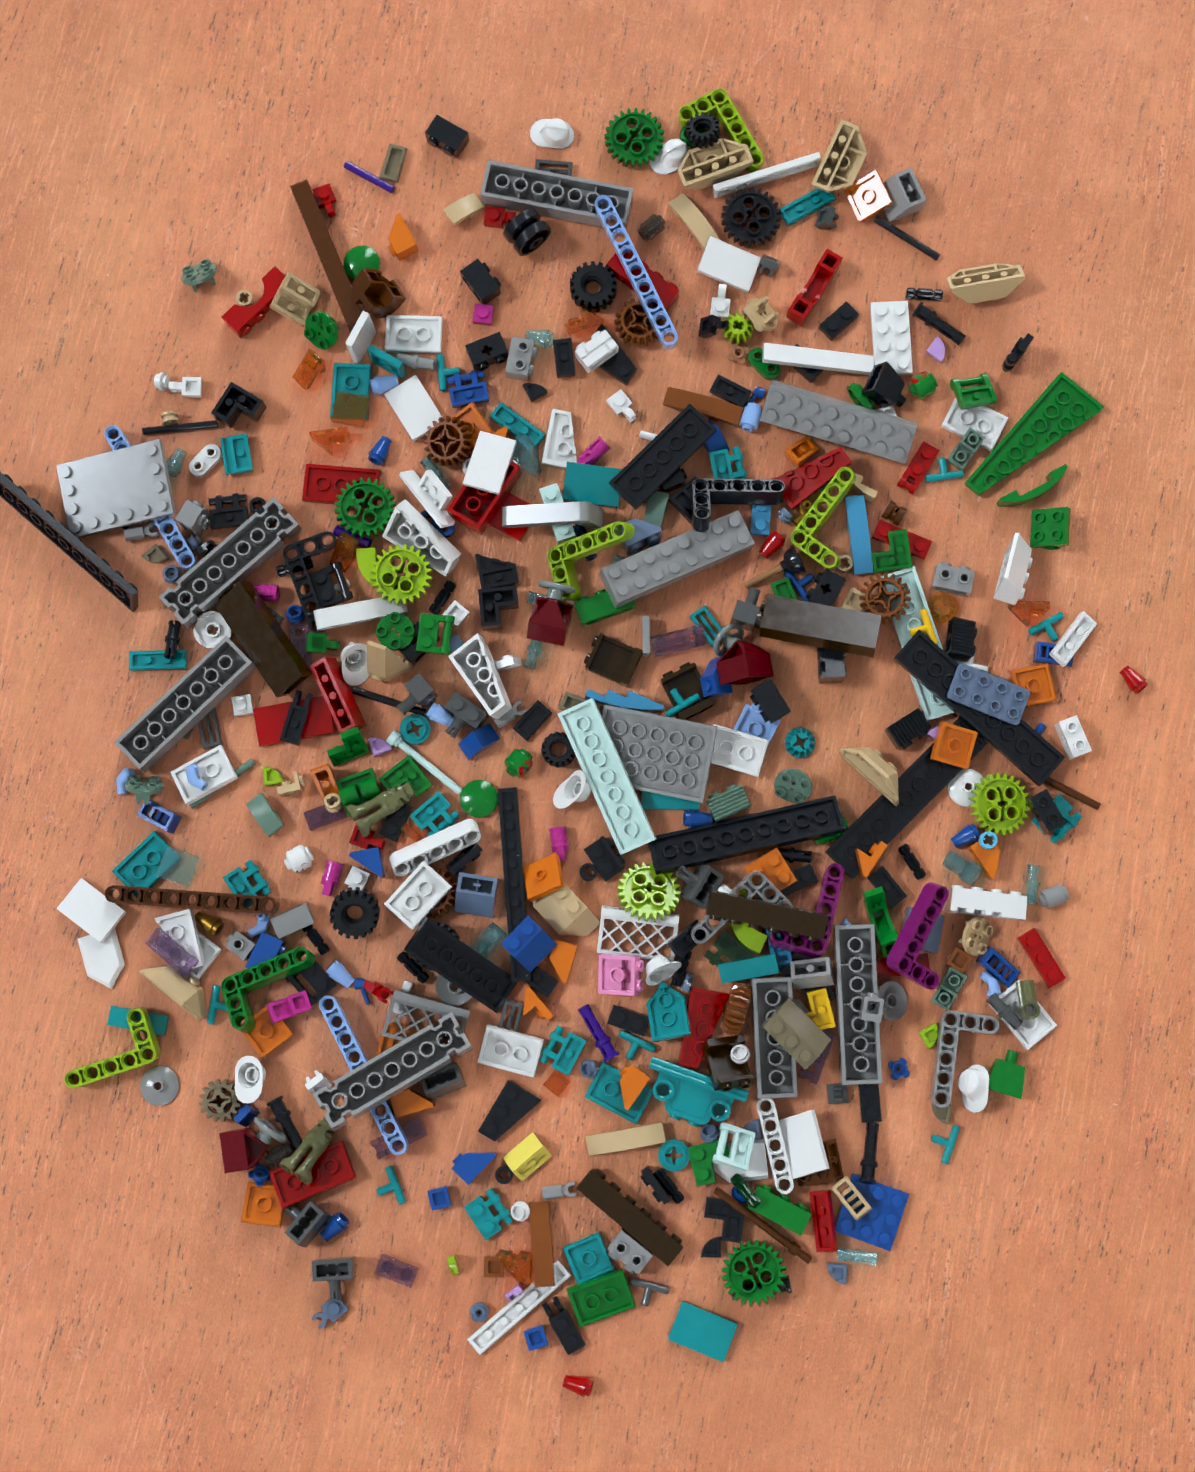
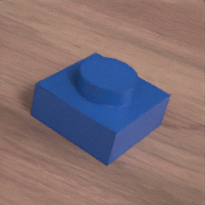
M246 1104L239 1109L233 1119L238 1124L247 1127L260 1112L255 1107Z
M447 1186L427 1191L432 1211L452 1205Z
M543 1324L523 1331L529 1351L549 1344Z

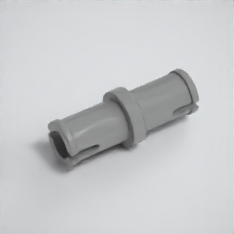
M398 353L397 359L402 361L404 366L413 367L416 370L422 368L434 371L436 360L434 358H424L418 354L412 356Z

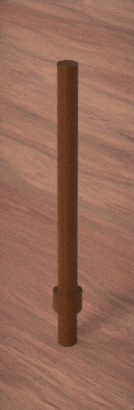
M717 1187L713 1193L785 1246L789 1253L793 1256L797 1255L807 1264L810 1263L812 1257L803 1251L799 1244L795 1241L791 1242L721 1188Z

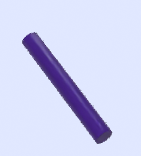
M348 161L345 162V169L393 193L395 186Z

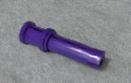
M589 1004L578 1009L596 1041L595 1047L599 1048L604 1057L603 1061L607 1062L619 1055V1052L615 1051L610 1042L611 1038L606 1036Z

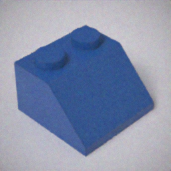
M529 916L501 943L529 972L558 945Z

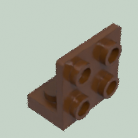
M836 1139L823 1142L830 1169L797 1178L799 1186L831 1183L844 1178Z

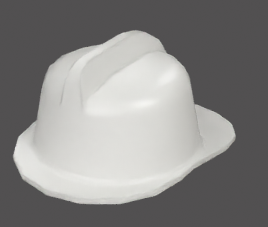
M559 118L541 119L532 125L530 137L537 146L564 149L572 143L574 131L567 122Z
M670 139L663 144L662 149H659L660 155H655V161L650 159V166L658 174L666 175L672 173L679 168L686 153L691 148L680 139Z
M349 642L340 655L342 675L346 683L351 686H357L364 683L369 676L367 672V645Z
M577 770L560 784L553 797V803L556 808L564 809L573 802H583L589 797L591 788L585 773Z
M661 954L656 955L646 964V984L655 986L661 984L662 981L666 982L681 967V962H670L667 957Z
M247 1055L242 1057L235 1066V1094L242 1103L249 1104L259 1098L266 1078L265 1068L254 1056Z
M972 1065L960 1074L958 1086L962 1092L964 1106L969 1111L976 1113L982 1111L987 1105L989 1074L984 1066Z

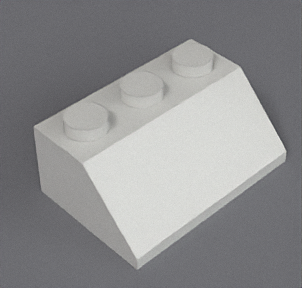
M1015 532L1004 554L993 599L1016 605L1018 599H1022L1024 596L1025 588H1023V584L1027 583L1029 577L1027 569H1030L1033 558H1030L1032 549L1019 533Z

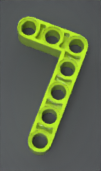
M715 89L680 108L678 123L681 128L687 125L688 120L690 121V119H684L683 116L687 115L695 118L697 113L699 116L701 112H704L705 115L711 113V116L717 117L729 140L750 146L749 151L753 160H757L759 163L751 164L746 169L750 173L762 169L763 154L725 90ZM716 99H722L723 101H722V102H716L715 100H716ZM705 107L707 110L701 111L699 108ZM730 114L732 117L726 118L724 115ZM734 129H738V130H740L741 132H740V133H735V132H733V130H734Z
M842 467L837 471L791 534V542L829 570H836L839 567L840 558L832 550L816 540L815 536L856 482L855 473L848 467ZM845 473L851 474L848 481H842V476ZM838 488L839 494L832 497L830 495L831 491ZM822 504L828 505L825 512H819V507ZM811 519H816V525L809 528L808 522ZM803 534L805 536L804 541L797 543V537ZM815 545H819V552L817 554H812V547ZM834 556L835 562L832 565H827V558Z
M617 521L549 549L547 558L553 581L575 588V593L573 594L563 593L562 600L576 601L581 595L574 561L630 540L635 534V528L631 523Z
M136 1007L127 1013V1021L136 1049L71 1070L65 1075V1084L70 1088H76L158 1060L161 1050L148 1010L144 1007ZM136 1011L142 1015L140 1021H137L134 1017ZM142 1030L147 1032L146 1040H143L140 1036ZM147 1049L153 1051L152 1059L147 1057ZM129 1055L135 1058L133 1065L128 1062ZM111 1061L115 1062L116 1064L115 1071L111 1070L109 1067ZM92 1067L97 1069V1077L91 1074ZM74 1073L79 1076L78 1083L73 1081Z

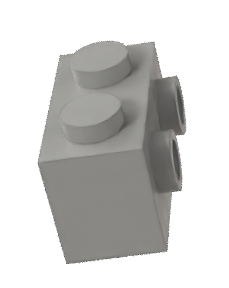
M512 336L505 370L506 378L528 381L529 376H533L534 365H532V360L536 358L538 351L534 340Z
M186 500L175 518L184 529L199 537L203 530H207L210 525V516L207 514L208 510L195 500L193 502Z
M941 562L934 568L930 590L968 597L971 594L975 571L970 570L966 566H959L957 568L952 567L950 563Z
M829 957L790 962L791 980L795 990L834 985L833 967Z
M623 1228L607 1246L608 1255L615 1261L620 1259L625 1264L623 1267L631 1274L634 1272L639 1274L653 1256L652 1252Z

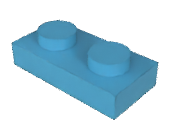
M752 505L751 535L768 537L771 505Z

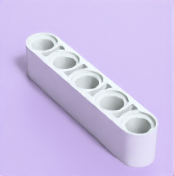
M380 597L322 608L313 611L317 630H325L382 619L392 612L406 614L408 609L403 601H400L399 606H397L395 600L389 604V597L385 600Z
M463 820L392 853L389 860L393 872L397 876H405L412 873L423 861L429 865L477 843L481 839V833L475 820Z
M771 1098L758 1099L756 1108L774 1185L780 1193L788 1194L793 1190L794 1183L776 1107ZM767 1100L770 1102L771 1107L768 1111L761 1110L760 1105L762 1101ZM768 1120L775 1122V1128L772 1131H768L765 1128V1123ZM772 1140H779L780 1147L777 1150L770 1149L769 1144ZM778 1159H782L785 1162L784 1168L781 1170H777L774 1167V1163ZM782 1179L789 1181L787 1189L779 1188V1182Z

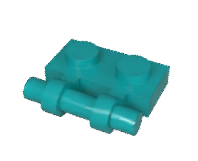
M739 446L732 448L734 455L731 456L728 454V449L708 453L713 478L746 479V476H748L747 470H744L742 461L744 456ZM735 461L737 472H732L730 462Z
M438 791L414 811L410 817L422 831L427 827L432 830L426 835L428 837L446 829L449 825L452 826L460 815L456 810L450 815L446 812L451 805ZM442 815L445 819L435 826L433 822Z
M1060 794L1053 801L1066 824L1060 829L1056 828L1052 831L1054 835L1049 839L1054 844L1059 840H1063L1066 837L1065 834L1071 828H1075L1078 825V821L1082 819L1078 812L1073 816L1068 814L1073 807ZM1034 817L1031 822L1043 833Z
M252 860L245 863L248 868L247 871L243 872L241 867H238L223 877L233 894L258 896L257 892L262 890L264 895L267 896L272 892L268 887V881L263 879L259 872V867L254 865ZM250 876H253L257 882V885L254 887L248 880ZM252 899L247 900V908L254 904Z
M557 1025L555 1031H552L549 1036L551 1038L546 1048L543 1047L539 1060L546 1064L549 1057L554 1059L551 1067L569 1076L586 1040L571 1032L568 1033L566 1038L562 1037L561 1034L564 1028ZM557 1042H560L563 1045L558 1054L553 1052V1049Z
M492 1188L485 1192L489 1197L487 1201H484L480 1195L464 1206L485 1240L502 1230L499 1224L500 1220L503 1219L507 1225L513 1222L509 1215L511 1212L508 1208L505 1209L499 1200L501 1197L498 1193L495 1194ZM492 1204L499 1212L496 1216H494L489 1208Z

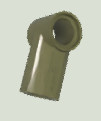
M1034 981L1016 982L1020 1016L1025 1020L1037 1018L1040 1014V1006L1037 1003ZM1027 1005L1032 1006L1034 1009L1032 1016H1029L1025 1011Z

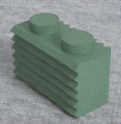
M736 784L727 787L726 792L722 794L715 792L709 795V799L706 800V804L715 822L751 807L743 786L737 787Z

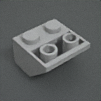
M912 168L894 174L884 182L893 202L892 205L884 209L889 223L924 209L927 200Z

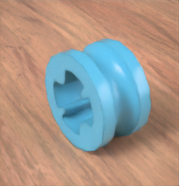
M986 831L979 836V845L984 849H991L998 842L996 834L991 831ZM985 835L987 837H992L993 840L991 841V845L989 843L985 844L983 842V840H985Z

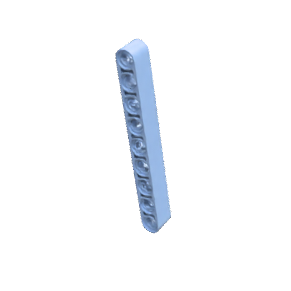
M601 195L595 200L596 214L663 348L671 350L677 345V332L611 199L606 195ZM605 203L608 205V207L606 209H600L599 205ZM609 220H615L617 222L614 226H609L607 224ZM618 236H622L625 239L620 243L615 241ZM625 253H631L633 257L631 259H625L623 255ZM638 269L641 271V274L634 276L631 272ZM642 286L649 287L648 292H641L639 289ZM654 302L658 306L655 309H650L648 304ZM664 319L666 324L659 326L656 324V321ZM670 335L674 337V341L669 343L664 338Z
M111 425L106 428L104 435L113 451L131 446L127 437L118 426ZM114 433H119L116 439H111ZM173 516L153 519L178 564L188 572L198 563V559ZM173 526V532L166 534L167 528ZM183 542L182 548L176 550V544ZM187 558H192L190 565H184Z
M333 996L321 998L319 1002L320 1010L350 1071L367 1062L368 1059L338 999ZM331 999L334 1002V1006L331 1010H327L325 1003ZM337 1017H341L342 1025L336 1028L334 1020ZM346 1034H349L351 1037V1042L348 1045H344L342 1042V1038ZM354 1052H358L360 1055V1059L356 1063L351 1060V1055ZM387 1100L382 1103L386 1107V1113L383 1116L377 1113L378 1106L370 1111L391 1153L394 1155L405 1154L409 1149V1142ZM389 1122L395 1126L392 1134L386 1131V1125ZM397 1140L402 1141L404 1144V1148L400 1152L394 1147Z

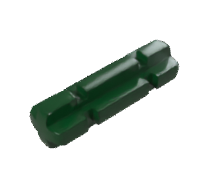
M734 1174L730 1179L732 1184L736 1186L739 1193L747 1200L750 1207H758L761 1203L760 1199L755 1196L753 1190L744 1182L740 1174Z

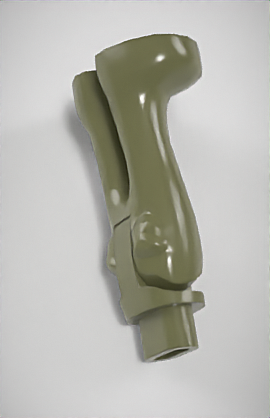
M408 782L402 786L398 784L397 788L388 789L361 805H348L346 809L355 822L372 809L381 806V809L355 822L360 833L365 838L370 834L372 825L399 810L405 804V801L408 803V799L415 796V793Z
M325 1117L323 1120H319V1124L310 1130L298 1149L290 1157L284 1158L279 1163L282 1169L292 1175L295 1172V1176L307 1185H310L313 1180L311 1173L313 1165L331 1142L333 1133L335 1134L336 1132L331 1129ZM310 1148H313L311 1153L305 1159V1161L297 1169L298 1164L301 1162L306 1152Z

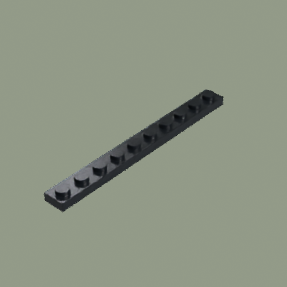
M517 787L498 789L508 935L527 917ZM510 954L511 982L532 981L531 972Z

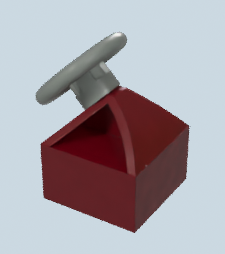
M540 580L538 581V586L548 589L547 597H536L528 622L527 639L564 646L571 624L574 605L561 600L563 593L573 594L575 593V588L560 583Z
M731 623L725 626L717 634L713 643L715 654L722 656L716 662L720 685H747L774 676L770 654L752 643L742 641L744 630L738 623ZM731 629H737V630H738V632H736V633H734V634H732V635H731V634H727V632L730 631ZM723 637L724 644L721 650H719V643Z
M258 1116L254 1118V1123L260 1128L258 1133L251 1127L219 1133L224 1172L231 1173L256 1167L263 1159L272 1138L279 1142H286L285 1134L276 1126Z

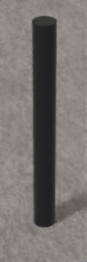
M877 216L874 223L932 259L938 260L941 254L881 217Z
M213 420L142 428L143 435L218 428V422Z
M355 686L352 690V694L395 708L402 702ZM414 706L408 712L425 716L427 710Z

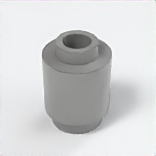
M1055 885L1040 891L1038 899L1042 907L1045 906L1047 909L1065 903L1069 899V894L1064 885Z

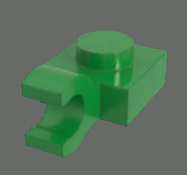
M308 632L306 652L326 654V649L337 651V649H340V641L327 640L328 634Z

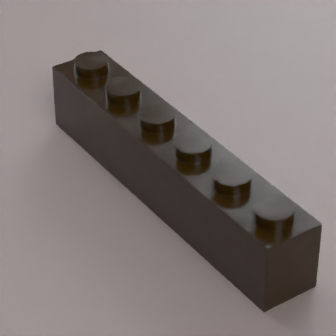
M710 890L706 914L710 915L709 919L721 921V918L729 919L731 924L749 923L748 927L760 929V926L768 927L767 931L779 933L780 930L787 931L789 936L799 937V934L807 936L806 939L811 941H818V938L824 939L828 921L827 914Z
M591 1168L577 1185L576 1189L663 1263L669 1266L683 1249L682 1240L676 1234L670 1235L665 1231L667 1227L662 1222L652 1220L650 1218L652 1214L644 1207L639 1209L635 1205L636 1200L627 1194L625 1197L619 1192L621 1188L613 1181L609 1183L605 1180L606 1175L598 1168L596 1170Z

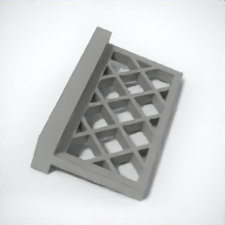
M394 989L381 1035L403 1041L408 1038L405 1033L406 1030L415 1026L420 1031L417 1024L425 1019L435 1028L429 1017L436 1013L444 1017L451 1012L456 1019L462 1020L461 1030L458 1031V1034L464 1032L470 1010ZM395 1002L403 1004L406 1012L397 1017L393 1012ZM417 1008L422 1009L425 1017L415 1022L410 1012ZM409 1014L413 1024L403 1029L398 1019ZM394 1021L398 1023L401 1029L395 1034L386 1032L388 1025Z

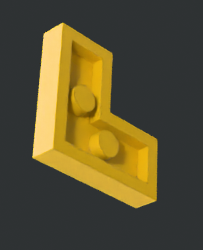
M826 987L807 992L811 1011L805 1014L821 1030L836 1027Z

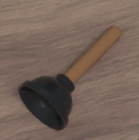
M791 545L790 549L784 553V560L779 565L744 582L745 587L749 589L782 571L786 572L789 570L792 573H805L806 569L794 546Z

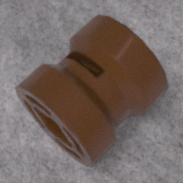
M890 501L881 517L886 520H892L893 524L898 526L907 509L898 507L895 502Z

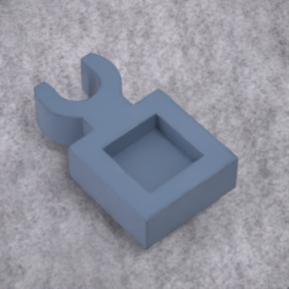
M342 1299L328 1300L321 1306L324 1312L316 1313L312 1320H315L317 1317L322 1318L323 1322L318 1327L321 1329L327 1324L328 1319L333 1323L349 1308Z

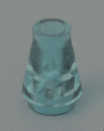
M527 329L525 339L534 340L535 344L547 348L553 344L554 333L550 332V330Z
M176 448L166 461L170 476L177 477L181 473L186 452L181 448Z

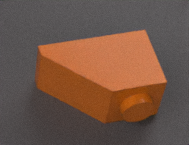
M396 214L388 238L390 242L388 248L392 256L396 255L400 261L418 252V247L401 214Z
M984 836L985 840L983 842L991 845L992 837ZM978 840L967 847V849L988 880L996 877L1000 856V848L998 846L1000 844L997 842L995 847L984 849L979 845Z
M555 939L558 945L549 953L550 960L562 983L567 984L578 946Z
M632 1064L629 1067L625 1065L619 1073L622 1076L620 1085L624 1108L627 1111L650 1079L647 1074Z
M405 1089L390 1098L395 1118L435 1107L433 1101L412 1089Z

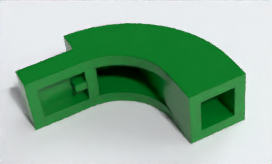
M880 886L863 892V902L869 923L874 924L875 940L883 958L888 957L898 934L888 912L884 890Z

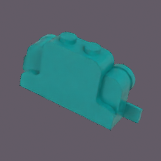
M653 1056L648 1067L659 1071L653 1086V1094L658 1100L665 1101L664 1106L666 1111L670 1113L669 1117L678 1121L681 1118L687 1119V1124L699 1127V1124H707L711 1117L716 1121L726 1120L731 1113L734 1098L746 1102L749 1094L748 1090L740 1089V1087L733 1088L727 1092H722L721 1090L714 1091L710 1076Z

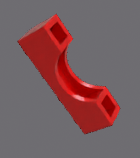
M826 249L809 281L789 307L786 318L801 327L804 325L840 268L843 259L841 256Z
M276 266L262 278L264 293L256 304L248 307L234 304L222 316L225 324L239 338L247 335L256 323L261 322L265 318V314L269 310H273L270 308V305L285 278V275Z

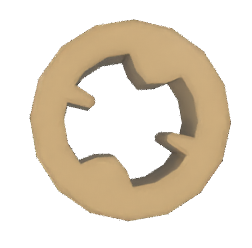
M241 290L236 295V301L239 306L248 307L253 305L254 298L248 290ZM245 296L248 302H242V297Z
M177 411L162 413L161 418L164 419L162 424H177L179 422V418L176 417L178 415Z
M840 555V560L842 562L844 559L847 560L849 567L846 568L845 566L842 568L839 565L837 570L841 573H847L853 566V560L848 555Z
M330 793L324 798V805L328 812L335 813L342 808V801L338 794Z

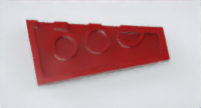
M839 447L772 479L781 480L785 484L783 499L794 510L801 502L807 500L831 481L840 468L848 467L853 462L845 451Z
M690 987L687 1014L691 1035L682 1037L678 1065L699 1068L704 1056L702 1047L706 1040L710 1039L711 1035H713L715 1025L729 997L728 993Z

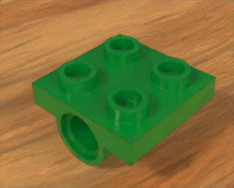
M1059 507L1032 510L1030 547L1058 550L1061 549V546H1069L1071 508Z
M373 768L336 780L338 792L345 809L346 806L351 804L361 805L381 793Z

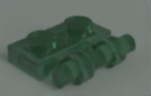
M724 930L713 943V946L718 951L713 954L708 950L704 956L710 960V964L713 966L715 964L718 967L719 963H724L720 959L722 954L731 961L750 958L755 954Z

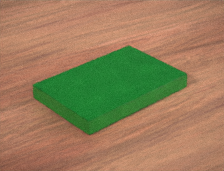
M623 1268L566 1288L580 1327L636 1307Z

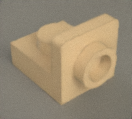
M294 771L295 783L292 781L281 783V786L276 787L278 795L283 797L304 792V776L300 775L298 771Z

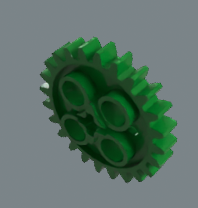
M628 108L627 114L620 111V117L614 115L615 121H609L610 127H606L607 133L605 134V146L608 147V153H612V159L618 157V164L624 161V167L631 163L632 168H634L635 163H638L640 168L642 162L649 165L648 159L655 161V155H660L659 149L663 148L662 142H664V136H662L664 135V129H660L661 122L656 123L657 117L651 119V112L645 115L644 109L638 113L637 108L632 113ZM629 124L636 125L634 128L628 127ZM645 133L651 134L650 137H644L643 135ZM623 138V139H625L626 141L623 142V143H620V142H618L617 140ZM640 148L641 151L634 152L633 149Z
M361 477L360 483L353 479L352 486L346 483L347 490L341 488L340 490L343 495H337L336 497L339 501L334 502L335 506L338 507L334 512L339 514L336 519L341 521V528L346 526V533L352 530L354 537L359 533L361 539L364 534H367V537L370 538L371 533H374L377 537L378 530L384 533L383 527H387L391 514L394 511L393 508L396 507V502L392 501L394 500V495H389L390 489H385L384 483L378 486L377 479L374 483H371L369 477L367 482H364ZM359 493L365 494L364 498L357 499L355 497ZM372 493L373 495L371 496L370 500L368 501V497H369V495ZM376 500L383 502L380 506L373 505ZM351 510L358 511L355 516L348 515ZM368 517L375 518L372 523H367L366 519Z
M748 1240L745 1247L740 1243L741 1249L738 1250L733 1247L735 1253H727L730 1260L723 1261L727 1267L722 1268V1272L727 1275L722 1276L723 1281H728L724 1284V1287L726 1289L731 1288L728 1291L729 1295L735 1294L734 1299L736 1302L741 1298L742 1305L749 1301L750 1307H753L754 1302L761 1307L762 1300L769 1304L768 1298L771 1297L775 1300L774 1293L781 1294L778 1287L785 1286L784 1282L781 1281V1279L787 1278L786 1274L781 1273L787 1270L785 1266L781 1265L784 1260L783 1258H778L780 1255L778 1251L773 1253L774 1247L772 1245L767 1249L766 1242H763L760 1246L758 1240L755 1241L754 1245ZM757 1256L764 1257L761 1264L754 1263ZM747 1257L750 1258L752 1266L754 1267L756 1275L762 1285L761 1290L758 1288V1285L754 1277L752 1276V1271L746 1261ZM739 1265H746L743 1272L736 1271ZM766 1274L772 1275V1279L769 1282H763L762 1279ZM747 1283H754L752 1290H744Z

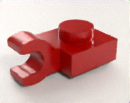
M330 183L312 189L319 208L325 207L329 218L336 216L332 204L337 201Z
M486 206L484 226L503 228V223H509L516 216V212L505 213V209L502 207Z
M356 825L349 841L350 844L364 849H369L370 845L384 849L386 844L383 840L373 837L375 832L372 830L364 838Z
M366 980L362 986L385 1004L388 1003L386 999L389 993L391 995L394 993L391 989L377 981L371 983Z

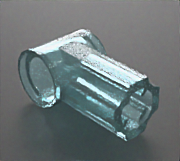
M952 850L942 863L944 867L959 875L962 881L971 886H974L984 870L976 863L967 861Z

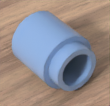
M748 403L744 407L739 423L744 431L753 432V430L758 429L762 406L756 403Z

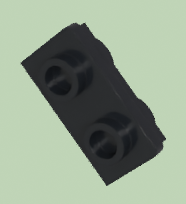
M601 836L600 839L585 848L584 851L606 882L625 869L623 866L625 861L620 854L616 855L612 848L615 846L611 840Z

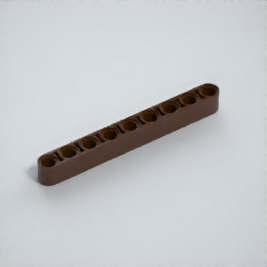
M306 179L290 187L351 333L362 311L359 304L354 302L351 284Z
M119 885L109 886L105 891V898L112 903L274 914L280 907L279 901L269 896ZM118 889L120 895L117 899H114L113 892ZM136 890L139 894V897L137 900L134 901L132 899V893ZM153 892H156L158 895V899L155 902L151 900ZM175 893L177 896V901L172 904L170 902V896L171 894ZM191 895L196 897V902L193 905L189 903ZM211 896L215 898V904L212 907L208 904V899ZM230 897L235 901L232 908H229L227 905V900ZM248 899H252L254 902L252 909L246 907ZM268 900L273 902V908L270 911L265 908Z

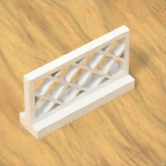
M602 905L597 953L641 955V958L653 959L656 956L652 955L654 952L659 955L658 949L677 936L679 914L670 913V916L664 914L663 920L656 917V922L652 918H649L648 922H646L645 917H642L639 921L638 915L630 917L631 910L625 912V908ZM605 919H611L617 924L610 932L604 927ZM627 921L632 922L636 926V929L630 934H627L621 927ZM646 924H651L656 931L647 937L640 928ZM665 926L674 927L673 935L668 939L660 932ZM620 928L626 937L617 943L610 934ZM639 930L645 939L636 945L630 936ZM656 933H659L664 942L655 948L649 939ZM609 936L615 945L611 949H601L602 941ZM626 939L634 946L629 952L623 951L619 946ZM646 941L654 949L649 954H643L638 948ZM672 950L671 956L667 957L670 962H674L675 954Z

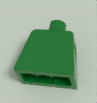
M1007 1050L1005 1060L994 1059L988 1072L990 1090L1022 1099L1025 1067L1016 1064L1018 1052Z

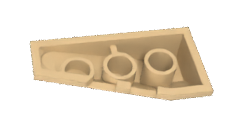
M369 640L367 641V672L372 676L371 679L382 682V680L389 681L412 670V663L406 660L403 662L404 658L396 655L388 647Z

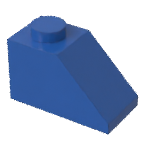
M722 656L711 659L700 678L703 697H721L733 693L732 685H720L716 662Z
M262 932L245 967H252L285 953L287 948L285 946L286 942L266 932Z
M466 1152L464 1155L460 1153L452 1161L455 1164L452 1169L469 1185L497 1154L495 1152Z

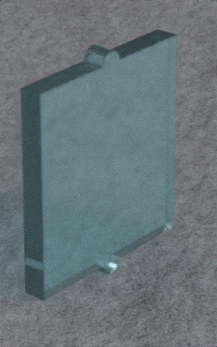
M167 846L163 858L160 859L161 863L156 876L188 887L193 874L196 873L195 868L200 857Z

